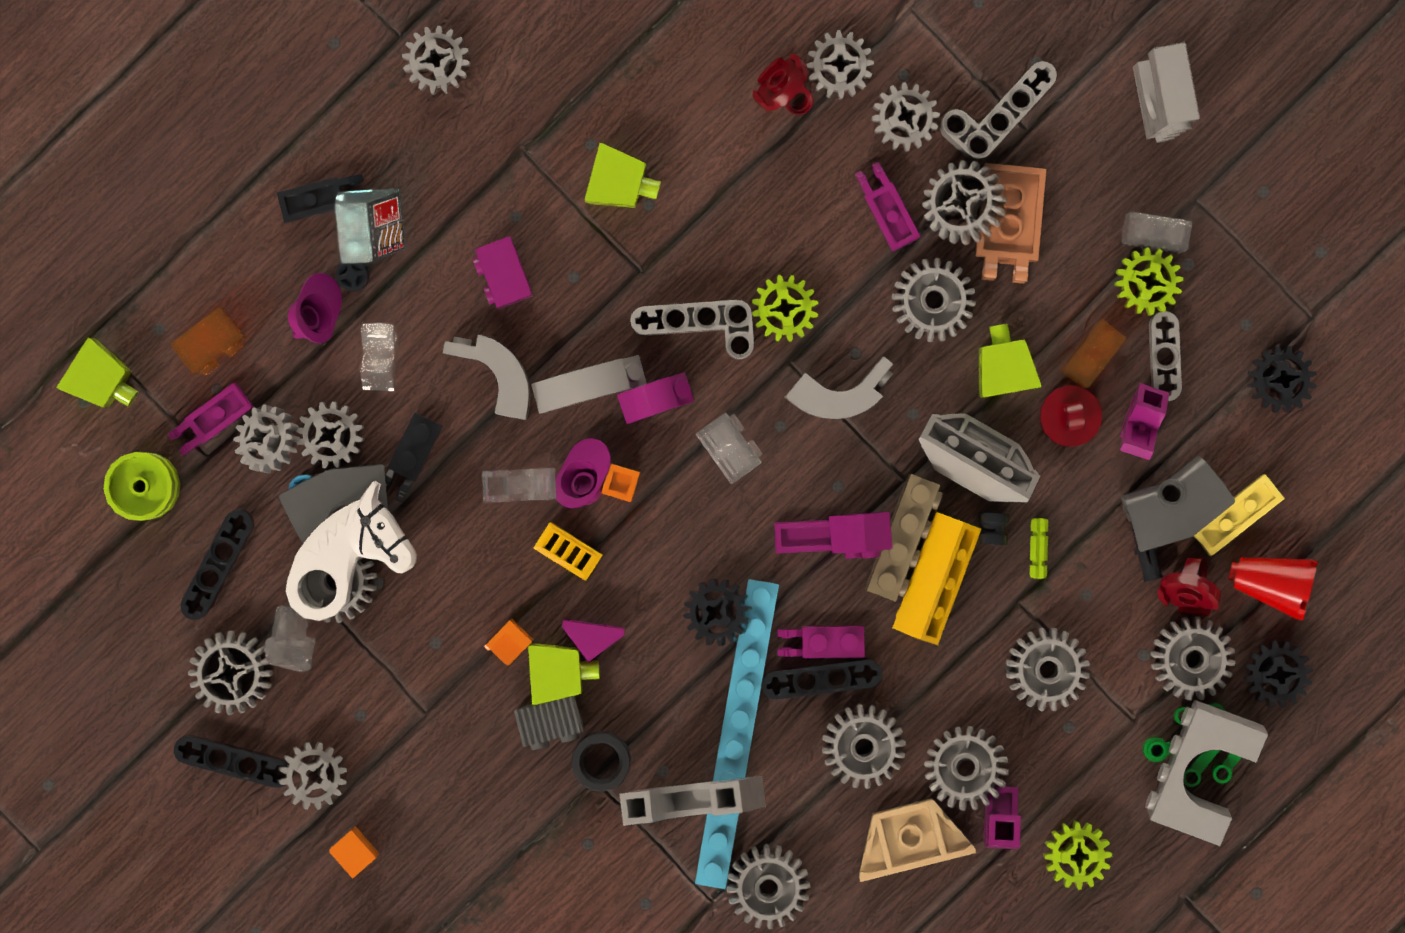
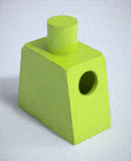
M599 143L585 196V203L635 208L639 195L657 199L661 181L644 177L646 163L608 145Z
M1008 324L989 327L992 345L979 348V397L983 398L1041 387V382L1025 339L1011 342Z
M89 337L56 387L61 391L103 408H109L115 399L130 407L139 394V391L126 384L132 371L98 340Z
M532 643L528 646L532 705L582 694V680L600 679L599 660L581 661L578 648Z

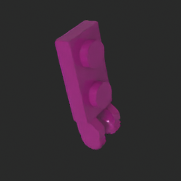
M877 162L872 167L874 175L882 185L881 188L873 192L868 184L867 177L862 171L857 172L855 177L865 194L864 199L891 251L894 252L919 239L920 235L892 182H889L881 165Z
M234 382L187 416L185 421L167 436L173 441L180 438L190 428L193 430L197 437L184 444L179 450L181 455L185 456L201 444H205L244 414L252 410L254 406L237 382Z
M802 626V629H778V637H802V648L782 647L778 649V656H802V658L865 657L864 626Z

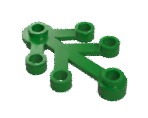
M1212 702L1208 704L1210 706H1216L1219 709L1224 710V708L1218 703ZM1186 706L1176 708L1173 714L1174 720L1180 725L1181 721L1178 715L1182 710L1186 709ZM1156 736L1149 737L1142 745L1143 755L1152 762H1161L1167 755H1171L1169 753L1171 742H1165ZM1154 745H1160L1162 748L1161 753L1157 756L1151 753ZM1208 750L1200 753L1192 765L1185 769L1183 783L1188 787L1197 786L1201 781L1200 774L1219 750ZM1229 753L1221 764H1217L1212 768V778L1218 783H1227L1232 777L1231 770L1242 757ZM1220 768H1225L1227 772L1223 779H1218L1216 775ZM1194 772L1196 779L1191 783L1187 782V773Z

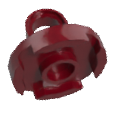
M789 54V59L784 61L780 57L766 67L757 79L760 87L758 91L753 90L752 95L754 101L766 111L776 110L784 106L794 115H803L811 109L814 102L812 94L804 86L808 75V67L799 56ZM797 93H804V102L799 106H792L791 100Z
M1066 385L1054 389L1045 398L1040 407L1039 421L1043 432L1053 442L1061 446L1076 447L1085 444L1097 434L1101 426L1102 410L1099 401L1090 391L1080 386Z
M1188 557L1182 572L1171 573L1161 579L1157 593L1159 600L1168 607L1170 602L1179 607L1178 613L1199 617L1210 615L1212 609L1217 611L1221 600V591L1215 584L1206 579V559Z

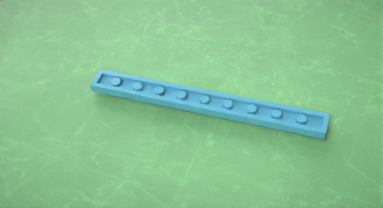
M748 579L746 588L748 598L744 601V606H752V610L745 612V616L749 617L751 622L742 624V627L746 630L745 634H738L713 781L745 778L779 587V584ZM712 813L707 814L695 884L726 889L739 813L712 816Z

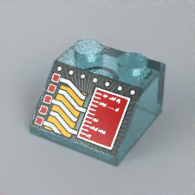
M400 189L337 193L335 212L341 264L373 262L406 249Z

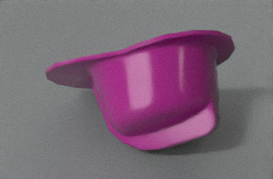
M316 273L306 279L298 299L290 306L288 311V322L293 331L292 337L308 339L314 343H325L331 338L342 304L341 290L331 276L324 273Z
M594 438L584 439L574 445L553 483V494L562 506L579 508L584 505H590L601 497L604 480L611 465V454L608 447L601 440Z

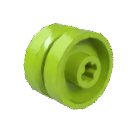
M133 452L121 456L111 464L105 475L104 493L107 503L115 513L129 520L144 521L163 516L173 508L179 497L181 482L176 468L168 459L157 453ZM140 480L145 483L144 491H140L138 488L142 484Z

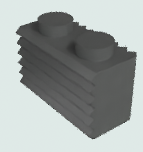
M576 695L538 705L531 704L515 708L514 710L523 747L530 745L531 750L545 748L549 746V740L561 738L562 743L576 740L579 738L578 733L584 732Z

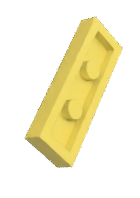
M1266 474L1261 475L1234 497L1235 503L1194 535L1209 556L1214 555L1285 499Z

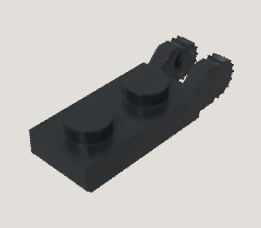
M357 174L340 179L335 177L278 192L277 197L284 223L287 224L345 209V206L369 200L367 193H356L343 198L341 187L354 186L363 182V175Z
M417 413L413 414L387 467L389 470L385 475L386 492L389 491L396 473L406 477L396 497V500L401 503L406 498L413 482L417 481L443 428L442 425Z

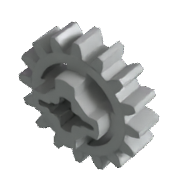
M437 26L435 33H432L428 27H425V35L422 37L415 32L413 35L416 42L414 44L406 42L405 44L411 50L410 53L402 54V58L410 63L403 67L404 71L408 73L413 72L409 78L410 82L413 84L420 81L419 90L422 92L429 86L432 95L436 94L437 88H441L447 94L448 85L450 84L458 88L459 84L456 79L458 77L466 79L467 75L462 69L471 65L470 61L463 59L470 52L468 48L460 49L464 42L462 37L453 40L454 31L450 29L445 35L441 26ZM437 40L447 42L453 49H443L438 46ZM425 44L426 49L423 55L416 59L418 51ZM438 53L440 58H444L440 60L439 67L429 63L433 60V55ZM457 61L454 71L450 76H447L450 65ZM429 71L434 74L436 81L423 77L419 72Z
M837 30L835 38H831L826 33L824 34L825 43H821L818 40L814 42L817 52H808V57L814 60L807 63L808 70L814 71L808 79L809 81L817 80L819 82L816 87L817 91L826 88V97L828 98L831 97L833 92H837L839 100L843 99L844 92L846 91L853 97L856 94V86L862 90L866 87L862 79H871L872 73L866 70V68L874 65V61L866 60V57L871 53V49L862 50L861 46L864 40L861 38L854 42L852 40L853 32H850L847 38L842 37L840 30ZM833 46V53L828 58L820 59L822 53ZM845 46L853 49L858 57H852L846 51ZM837 58H842V63L849 66H845L843 72H838V68L830 64H835ZM860 71L855 80L846 84L847 76L851 72ZM821 72L828 73L834 79V84L828 82Z
M906 82L902 83L900 91H897L894 85L889 88L890 96L885 93H881L879 96L883 104L875 103L873 109L878 111L879 115L872 116L871 119L873 122H879L880 125L874 132L875 134L883 132L885 136L881 142L884 144L889 140L893 141L892 149L896 150L899 144H903L905 152L909 151L911 143H914L919 149L922 147L921 138L926 141H930L932 138L928 130L936 131L938 125L932 122L933 119H937L940 116V113L932 112V108L937 102L936 100L927 101L926 98L930 93L928 90L923 94L918 93V84H915L912 90H908ZM904 97L913 98L917 100L919 104L914 105L906 102ZM892 102L894 113L885 120L886 108ZM901 109L906 114L912 113L913 117L910 119V125L905 120L899 121ZM926 114L925 126L919 132L918 119ZM895 129L903 131L907 137L897 136L891 131Z
M332 401L330 408H327L325 402H320L319 411L313 407L308 408L311 416L309 418L301 416L300 420L305 424L304 428L296 430L297 433L303 434V439L297 441V445H305L306 447L301 454L303 456L311 454L313 456L311 464L313 465L322 460L323 468H328L330 461H333L336 468L341 467V459L348 463L352 462L350 453H360V449L355 446L356 442H363L365 439L357 435V431L364 429L363 425H355L354 423L359 417L358 414L349 416L347 414L349 406L345 405L341 410H338V402ZM335 414L342 419L332 423L323 415ZM314 423V426L316 427V435L315 438L311 440L310 431ZM326 428L330 430L339 428L337 433L334 434L335 442L332 440L321 442L327 435ZM350 429V441L347 446L344 442L345 432ZM328 447L336 452L337 455L326 456L318 451Z
M263 405L262 409L253 407L252 416L245 414L242 416L245 424L244 426H236V429L241 433L240 436L233 439V441L240 443V447L235 450V453L244 455L240 460L242 464L249 465V469L254 471L271 473L272 469L281 470V462L288 464L291 462L288 454L290 452L297 453V449L292 445L293 442L300 440V437L293 435V432L298 429V425L290 423L293 418L292 415L284 413V409ZM273 419L278 425L275 426L274 423H270L269 420ZM258 452L259 455L264 456V459H260L255 453Z
M305 742L303 751L296 746L293 747L295 756L285 755L283 758L288 762L287 767H279V771L285 773V777L278 780L279 784L288 786L282 793L285 796L293 794L291 803L294 805L302 800L303 808L308 810L310 803H314L317 810L321 809V801H325L329 805L333 804L330 796L332 794L341 796L342 793L337 787L338 785H346L347 782L340 778V774L347 772V769L345 767H338L343 758L340 755L332 757L334 752L332 747L327 748L325 752L322 751L323 744L321 742H317L315 749H312L309 742ZM309 755H319L313 762L303 763L300 761ZM329 763L333 770L332 782L327 779L326 773ZM318 768L316 774L320 777L317 782L311 780L307 783L309 777L305 775L308 770L315 771ZM293 769L298 772L299 776L297 788H295L292 781ZM321 788L325 791L317 796H307L311 790Z

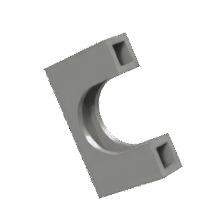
M1185 43L1154 48L1148 53L1149 60L1137 62L1133 66L1146 139L1155 138L1156 143L1175 139L1181 133L1191 129V124L1200 119Z
M1194 700L1191 708L1186 707L1181 718L1182 730L1179 736L1174 735L1170 743L1169 753H1171L1167 764L1163 763L1157 775V780L1160 782L1156 791L1149 793L1145 808L1148 809L1151 821L1221 846L1232 820L1229 809L1191 794L1183 783L1185 769L1195 756L1208 750H1223L1257 762L1268 733L1264 725Z
M762 776L648 788L620 794L623 825L651 823L712 813V816L743 813L766 807Z

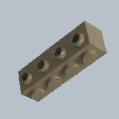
M908 474L890 520L893 549L881 551V557H876L865 586L866 591L895 602L898 596L904 597L910 581L905 578L909 567L915 568L921 551L916 549L920 538L926 539L932 522L927 520L931 509L937 510L943 495L942 492L938 491L939 484L913 474Z

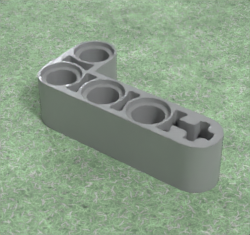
M1045 61L1035 63L979 124L962 110H950L940 122L941 134L969 160L977 162L985 159L1056 81V69L1052 64ZM1045 72L1047 74L1044 79L1045 81L1040 82L1032 90L1029 85L1037 77L1036 73ZM1014 93L1024 94L1028 101L1027 106L1024 108L1015 106L1012 101V95ZM996 115L1002 116L1007 123L1006 129L1003 131L994 129L991 125V118ZM952 117L960 119L963 124V130L958 133L950 131L947 127V120ZM974 138L983 140L986 146L985 152L982 154L974 153L970 148V141Z
M742 300L643 306L637 308L631 315V326L640 335L724 330L725 346L730 357L737 360L746 359L754 348L752 312L750 306ZM740 306L744 308L747 315L743 322L734 323L730 320L728 314L732 307ZM704 308L713 310L716 316L715 321L711 325L701 324L697 318L700 310ZM674 310L682 312L685 317L683 325L677 328L671 327L667 323V315ZM656 311H663L662 323L664 329H657L658 323L648 324V329L643 330L640 324H636V319L641 318V313H647L648 318H658ZM743 337L747 340L749 344L747 352L736 354L732 351L731 342L734 338Z

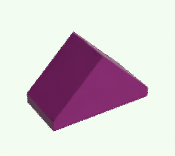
M564 619L562 623L563 629L588 662L625 634V627Z

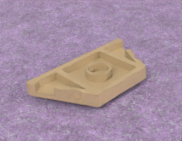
M933 798L872 813L859 879L860 882L974 854L976 850Z

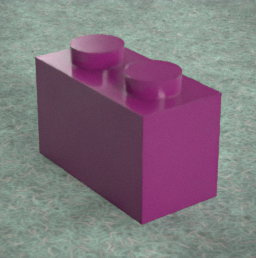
M510 236L475 249L477 257L472 258L478 275H485L488 286L483 287L490 305L495 303L496 307L501 309L533 297L529 282Z
M889 512L829 516L832 553H845V559L881 557V551L893 549Z

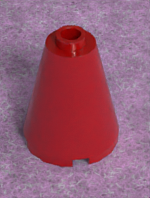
M1240 557L1239 563L1232 562L1228 580L1234 581L1233 588L1295 619L1303 621L1318 561L1312 559Z

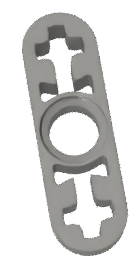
M1165 311L1153 315L1149 321L1151 387L1159 389V385L1164 384V374L1157 375V369L1166 371L1174 368V374H1168V383L1174 384V390L1169 391L1168 401H1172L1180 395L1182 390L1180 333L1177 317L1173 313ZM1162 317H1165L1166 322L1172 324V327L1166 330V339L1173 338V344L1165 342L1156 345V339H1163L1162 329L1156 328V323L1161 322ZM1164 347L1169 348L1174 355L1172 363L1167 366L1161 365L1157 360L1158 351Z

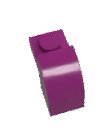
M685 372L617 395L627 424L694 402Z
M1139 384L1122 425L1120 451L1150 460L1154 453L1157 430L1166 415L1169 399L1168 392Z
M994 786L993 789L999 793V797L995 798L991 793L986 795L990 804L985 806V847L1020 848L1021 816H1018V787L1002 788Z

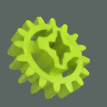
M1149 248L1143 249L1142 256L1137 251L1132 252L1133 260L1124 258L1121 262L1125 269H1117L1115 272L1118 276H1121V280L1115 282L1114 286L1122 287V292L1117 297L1127 298L1125 308L1135 305V314H1141L1143 309L1146 308L1148 316L1154 315L1155 307L1159 312H1165L1166 306L1164 303L1174 305L1176 301L1172 295L1181 294L1182 292L1181 289L1176 287V283L1183 281V277L1175 275V272L1181 268L1180 265L1171 266L1169 263L1172 261L1173 256L1169 255L1163 259L1161 257V249H1157L1153 255H1151ZM1149 261L1146 264L1145 270H1132L1138 263ZM1161 267L1165 270L1168 281L1164 280L1160 272ZM1152 275L1151 281L1155 282L1158 286H1151L1146 289V283L1139 278ZM1129 283L1134 285L1137 291L1136 297L1132 294ZM1156 292L1164 293V296L1158 301L1149 302L1152 294Z
M778 275L776 284L767 279L765 281L767 289L758 288L756 290L761 298L752 299V304L758 306V310L753 311L752 316L760 317V321L755 326L757 328L765 326L767 329L764 336L766 337L772 332L775 333V340L777 342L780 341L782 335H786L788 342H792L794 333L800 338L804 337L802 328L812 329L813 325L809 322V318L818 317L816 312L811 311L812 307L818 305V301H810L809 298L814 293V290L805 291L803 287L806 281L804 280L798 285L795 284L793 275L789 277L788 282H784L782 276ZM787 288L793 289L796 292H798L802 296L803 300H795L794 298H792L788 294ZM776 290L777 299L772 305L764 306L768 295ZM782 300H786L787 305L799 306L789 311L788 317H784L782 312L770 311L779 307ZM805 311V316L801 323L794 327V316L798 312ZM767 317H774L779 320L782 329L770 324Z
M1074 821L1073 828L1070 829L1063 823L1061 824L1063 832L1059 834L1053 830L1051 833L1055 840L1053 842H1045L1046 846L1051 849L1050 852L1043 853L1045 859L1051 860V863L1046 865V869L1048 871L1056 870L1053 875L1054 880L1059 881L1064 878L1063 885L1067 888L1070 887L1072 882H1075L1078 890L1082 889L1083 882H1087L1090 887H1093L1094 877L1100 880L1104 879L1100 872L1101 869H1110L1111 867L1105 862V858L1112 857V853L1104 850L1110 843L1107 839L1099 840L1103 832L1097 829L1092 833V825L1088 822L1081 828L1079 822ZM1084 836L1092 839L1097 848L1087 847ZM1070 837V841L1064 846V848H1059L1060 845L1067 838ZM1079 847L1084 856H1079V861L1076 863L1071 855L1076 854V849ZM1058 862L1068 863L1071 866L1072 874L1062 870ZM1092 862H1096L1093 868L1086 872V868Z

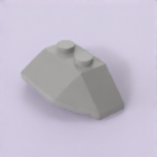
M932 414L919 438V442L935 471L987 501L1028 502L1040 478V475L1033 469L1029 458L1020 444L968 414Z

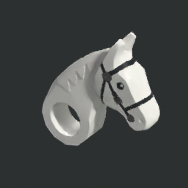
M372 482L360 500L338 510L322 522L297 552L287 579L286 594L290 606L303 618L320 621L335 616L345 607L350 600L355 565L359 556L385 562L396 573H404L416 564L417 553L403 533L393 515L378 500L380 483ZM312 570H323L329 573L335 580L337 587L336 596L328 606H314L303 595L302 582L306 574Z

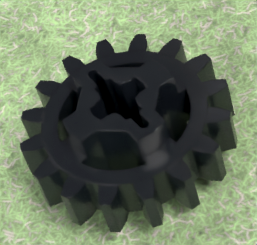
M1279 346L1273 347V355L1267 350L1262 351L1261 355L1264 360L1254 359L1252 363L1257 369L1247 373L1249 376L1254 377V382H1250L1247 386L1249 388H1256L1257 391L1252 395V398H1262L1263 400L1260 405L1262 408H1266L1271 404L1273 413H1278L1281 406L1285 413H1289L1292 410V404L1297 409L1302 408L1301 399L1310 400L1312 398L1307 390L1317 386L1310 382V377L1316 376L1317 373L1315 371H1308L1307 368L1312 364V361H1302L1301 359L1304 354L1302 351H1298L1293 355L1291 346L1285 347L1283 353ZM1286 360H1289L1292 363H1294L1299 369V371H1295L1292 368H1290L1288 366V361ZM1270 364L1271 370L1266 377H1263L1265 368ZM1281 375L1294 377L1283 384H1277V382L1270 383L1271 380H1275ZM1298 382H1301L1298 392L1294 395L1293 389ZM1265 388L1274 391L1278 400L1271 397L1265 391Z
M710 579V587L705 582H701L698 584L700 592L695 590L689 592L694 599L684 603L686 607L690 608V613H686L683 616L686 619L692 620L687 629H696L698 631L695 639L700 640L705 636L706 645H712L716 639L718 646H723L726 643V637L732 643L737 641L735 633L745 634L746 630L742 627V624L751 622V619L745 616V612L752 610V606H744L743 601L748 598V595H738L739 585L729 588V580L723 579L719 586L717 579ZM714 591L723 592V595H720L717 600L707 596ZM734 603L737 610V616H734L732 605ZM721 606L720 614L723 616L714 618L716 612L713 610V607ZM699 608L702 610V621L699 617ZM717 625H722L724 628L729 629L723 633L712 632Z
M1270 640V648L1268 649L1263 644L1258 645L1260 651L1258 655L1252 652L1249 653V656L1253 659L1252 664H1244V667L1250 670V674L1243 676V680L1252 682L1247 688L1248 692H1258L1255 700L1258 702H1262L1267 698L1266 705L1269 707H1273L1276 701L1281 708H1286V700L1297 704L1296 695L1306 696L1307 694L1302 688L1303 685H1312V681L1306 678V674L1313 672V669L1304 666V663L1309 660L1308 656H1298L1301 648L1297 646L1289 650L1290 644L1286 641H1283L1279 647L1276 641ZM1282 654L1289 656L1295 665L1286 664ZM1267 658L1268 662L1262 669H1259L1261 663ZM1277 668L1287 671V673L1279 676V681L1268 677L1272 673H1276ZM1294 679H1296L1295 684H1294L1293 687L1289 690V689H1288V686L1291 684V682H1292ZM1260 683L1270 684L1274 694L1265 691Z

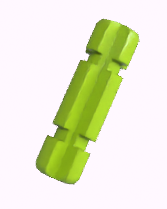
M1033 518L1031 520L1033 536L1030 537V560L1032 561L1030 577L1044 579L1047 577L1045 561H1048V536H1046L1048 520L1045 518Z

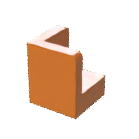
M611 464L601 493L632 502L641 472Z
M511 618L484 647L488 651L491 650L505 665H510L534 639Z
M356 826L329 850L330 854L352 879L380 854Z

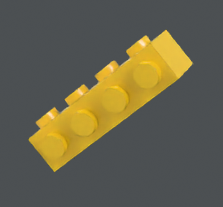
M938 512L935 513L903 601L896 613L893 629L938 645L981 528Z

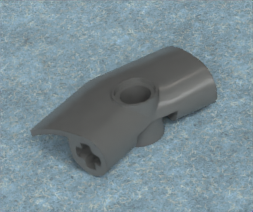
M1200 456L1193 458L1161 484L1121 495L1123 509L1128 521L1132 523L1140 552L1193 537L1235 503V499L1227 487ZM1173 489L1178 495V500L1168 502L1164 499L1162 491Z
M384 465L329 469L280 493L279 499L301 542L304 544L311 533L329 518L336 509L344 508L360 500L372 482L376 481L381 484L378 500L388 509Z

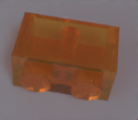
M218 307L170 345L192 374L199 375L202 373L205 376L219 366L217 360L227 354L230 357L237 353L244 346L241 342L247 337L227 310L223 307Z
M1103 319L1097 320L1059 370L1082 388H1089L1127 338Z

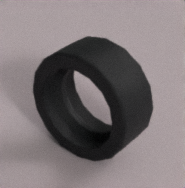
M597 731L587 734L578 742L573 751L571 765L574 776L581 785L592 791L604 792L615 789L624 781L630 769L631 756L628 746L619 736L612 732ZM606 743L617 751L620 759L619 768L610 778L595 779L584 769L583 756L592 745Z

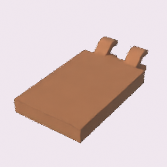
M984 163L983 167L987 166L991 169L990 175L996 174L999 177L997 184H1002L1005 187V191L1000 195L1007 198V203L998 205V207L1006 212L1004 216L996 215L995 217L1000 222V226L995 227L991 224L988 228L991 230L992 235L987 236L982 231L980 233L981 241L976 242L975 256L984 257L982 280L994 281L997 276V263L1014 265L1012 283L1025 284L1028 279L1029 262L1037 263L1039 258L1046 169ZM982 183V186H981V190H982V189H985V186L983 185V183ZM987 200L986 203L981 205L979 208V217L983 214L986 208Z

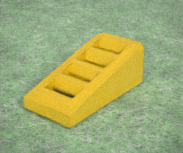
M553 522L548 524L534 546L535 550L585 581L603 556ZM556 533L559 535V538L552 549L549 550L546 548V545L553 534ZM566 539L570 544L560 557L556 553ZM575 546H577L581 550L571 564L566 560ZM587 552L592 556L583 570H580L577 566Z

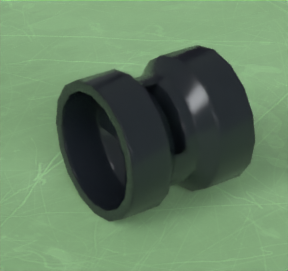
M978 512L981 532L977 543L1007 545L1008 535L1005 533V526L1009 523V514Z

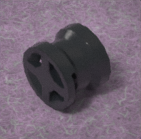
M346 260L339 265L336 279L344 289L358 292L368 285L370 273L363 263L356 260Z

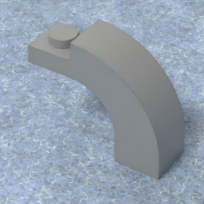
M478 335L476 347L471 346L472 340L460 337H453V342L445 341L444 354L481 361L493 371L499 387L495 414L527 420L530 407L529 381L520 361L508 348L482 335Z
M636 355L558 375L533 383L531 386L539 414L634 389L647 383L640 357Z
M884 356L881 357L859 385L843 392L828 390L807 373H804L785 398L800 410L815 417L824 419L852 417L868 410L883 397L874 387L878 385L882 388L893 374L889 369L893 364Z

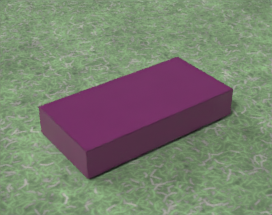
M829 520L774 522L775 553L832 551Z

